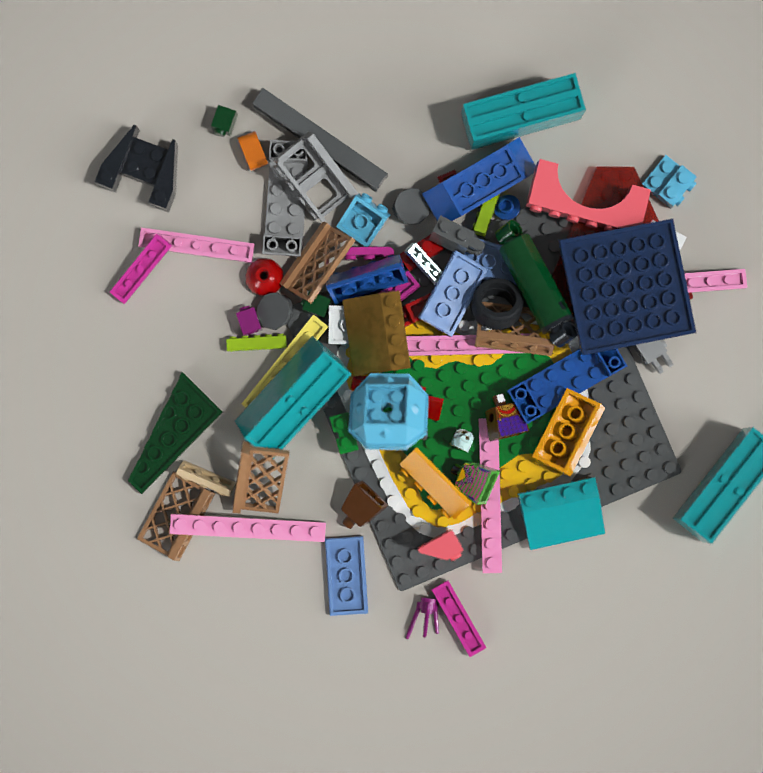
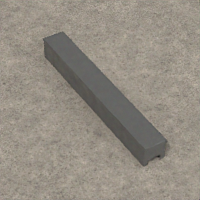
M263 87L261 88V92L252 103L255 109L299 139L308 131L313 133L339 167L377 192L384 180L388 178V173Z

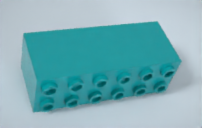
M576 73L465 103L462 106L461 116L470 148L474 150L581 120L586 108Z
M312 336L238 416L235 422L243 437L255 447L283 450L351 376V373L335 354Z
M754 427L743 428L673 517L676 522L700 541L712 544L762 481L763 434Z

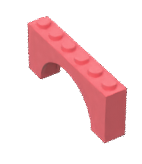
M539 159L536 163L525 207L530 208L532 212L541 213L543 211L549 213L550 217L560 218L561 216L567 218V221L572 223H578L579 221L586 223L585 226L590 228L600 227L604 228V231L642 225L651 190L631 185L623 200L617 205L604 209L588 208L576 203L564 192L558 179V164Z

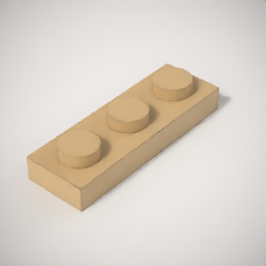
M183 460L176 472V475L181 476L184 480L193 481L201 487L212 489L223 496L229 497L236 485V482L185 460Z

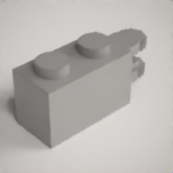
M664 340L633 345V348L644 364L647 365L651 362L659 374L663 373L662 366L656 360L659 356L662 357L668 367L673 366L671 359L666 353L667 349L665 347H667V344Z

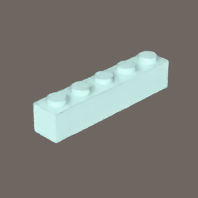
M411 243L404 252L431 282L436 285L442 271L417 243Z

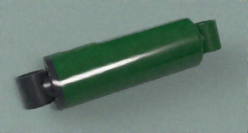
M510 220L495 232L497 240L502 244L499 252L542 333H549L551 342L556 347H562L577 336L575 327L570 323L574 317L529 234H522V228L517 221Z

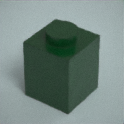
M218 105L211 124L214 133L225 137V135L231 136L238 116L237 111Z
M317 295L312 304L302 299V310L325 319L331 299Z

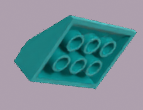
M595 477L517 494L530 550L605 534L600 496Z

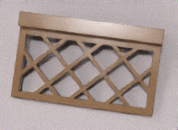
M322 222L302 250L301 257H297L279 284L294 295L312 304L355 242V239L331 227L328 223ZM346 241V243L342 247H340V243ZM335 246V250L330 252V248ZM335 256L334 260L329 263V259ZM324 262V266L319 268V264ZM324 272L323 276L318 279V275ZM313 277V282L308 284V279ZM313 288L309 296H307V290Z
M483 302L486 308L497 313L509 311L513 308L512 305ZM523 307L521 315L527 313L532 318L526 322L520 316L518 321L522 325L518 328L514 326L509 327L512 331L509 334L502 333L498 329L482 331L481 326L483 325L477 321L475 347L552 356L554 344L550 338H541L538 335L542 332L540 328L534 331L530 327V324L536 320L529 307ZM526 328L531 334L523 336L519 331Z
M248 441L242 442L232 513L240 514L242 509L279 514L289 450L250 446ZM253 453L262 454L264 458L257 461L253 457ZM283 456L284 460L276 463L272 458ZM269 461L273 466L266 470L262 464ZM258 467L261 473L255 476L251 470ZM277 469L281 475L274 478L270 473ZM266 476L270 481L263 485L259 479ZM255 482L259 488L252 491L248 486ZM275 485L278 490L271 493L267 488ZM264 491L268 496L260 499L256 494ZM251 497L257 501L254 504L245 503ZM272 499L276 506H267L265 502Z
M173 471L137 539L168 556V558L180 561L193 535L170 534V521L166 510L176 508L177 514H181L179 506L188 504L190 508L188 515H204L216 493L201 487L193 481L184 480ZM177 477L182 480L184 488L174 491L173 482ZM195 487L201 490L197 498L190 499L188 489ZM185 491L187 501L178 504L175 494ZM172 495L175 505L165 508V497ZM163 512L165 522L156 525L154 517L157 513ZM167 525L169 535L160 538L157 527ZM154 529L156 539L151 541L145 539L146 532ZM170 538L172 545L169 551L162 548L161 540Z

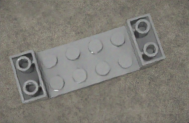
M270 140L268 196L262 254L301 257L305 206L298 199L297 196L300 194L297 190L292 191L287 185L286 181L288 179L284 174L281 176L274 168L276 163L273 161L296 141ZM304 149L298 150L283 163L295 180L308 171V155Z

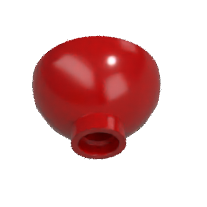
M261 258L250 264L245 277L247 286L253 293L265 296L266 294L276 293L282 285L279 283L283 279L284 274L277 262L272 259ZM263 272L267 273V278L261 279L260 274Z

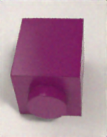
M250 305L240 308V312H237L236 315L243 335L248 336L262 331L256 309L254 307L251 308Z

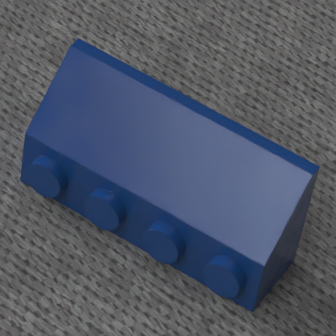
M399 254L390 255L380 261H371L364 266L352 267L348 271L333 273L326 282V287L335 305L343 303L344 299L362 297L408 283V278Z

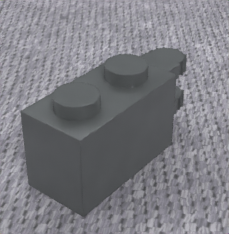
M441 215L429 238L430 241L451 251L456 250L463 255L465 252H468L472 255L474 254V256H479L482 254V250L485 249V243L474 237V231Z

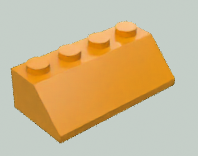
M567 388L532 457L571 477L605 410L603 405Z
M417 447L400 463L402 466L400 468L401 472L407 478L411 475L416 480L413 484L420 491L424 489L429 494L427 498L434 505L438 503L443 508L441 512L448 519L450 517L455 519L472 504Z

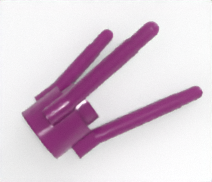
M421 597V602H417L415 613L405 637L406 639H409L420 609L421 613H425L423 637H427L429 614H434L435 633L439 634L438 604H436V599Z

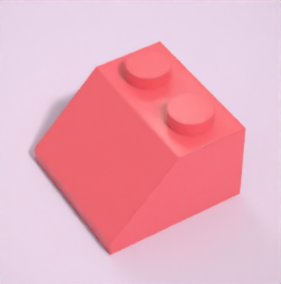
M452 529L417 547L420 553L444 560L451 559V561L461 557L460 552L464 551Z

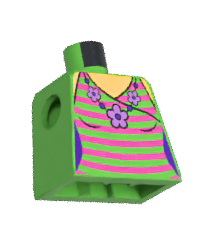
M465 462L463 467L455 464L451 470V474L458 477L455 487L477 505L487 503L500 473L497 469L476 462Z

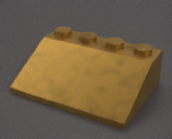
M400 291L344 299L343 307L353 376L411 368Z

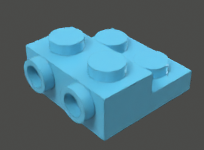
M665 155L641 186L650 189L651 194L671 209L674 205L678 207L685 199L682 196L685 191L690 192L697 184L694 181L697 176L683 165H678Z
M359 193L355 196L336 227L363 246L369 247L391 214L388 213V208L384 205L378 204L377 206L374 204L372 197L368 194L363 193L361 195Z

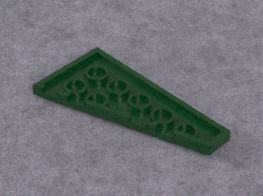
M181 372L179 380L128 479V482L141 494L223 413L183 372Z

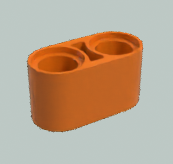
M255 131L238 137L251 171L268 164Z

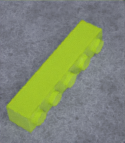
M500 194L480 205L481 210L476 216L477 222H474L472 228L476 235L486 237Z
M268 334L265 337L253 335V338H248V336L236 338V336L226 339L227 351L286 349L287 336H284V334H277V336Z

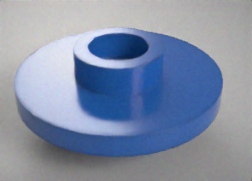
M504 195L498 199L494 212L501 220H511L519 214L521 205L515 196Z

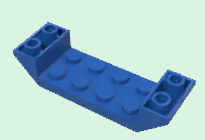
M518 137L492 154L422 193V196L437 221L440 215L453 221L532 175L536 165L521 138Z
M579 349L509 389L508 393L524 421L528 424L557 407L567 388L580 394L627 367V364L618 349L583 356Z

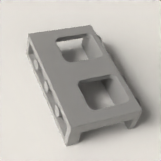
M310 131L273 160L276 163L274 168L281 176L283 174L288 179L286 181L287 185L292 191L297 190L300 194L297 196L304 206L307 204L311 210L308 212L315 220L319 219L324 222V217L349 196L354 198L358 194L328 152ZM304 149L314 165L295 180L283 163L298 150ZM322 179H326L336 191V195L321 208L317 209L306 195V192Z

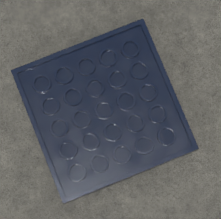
M673 219L558 241L582 356L697 333Z

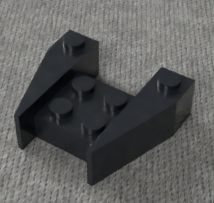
M133 125L101 164L95 183L99 187L115 193L123 175L151 185L154 188L148 203L153 207L169 212L176 196L178 144L176 140L172 139L169 149H165L138 139L140 130L136 125Z

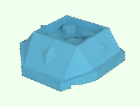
M370 373L351 393L348 431L366 449L407 450L420 438L422 439L427 435L429 396L410 374ZM387 407L392 408V411L389 413L383 412Z

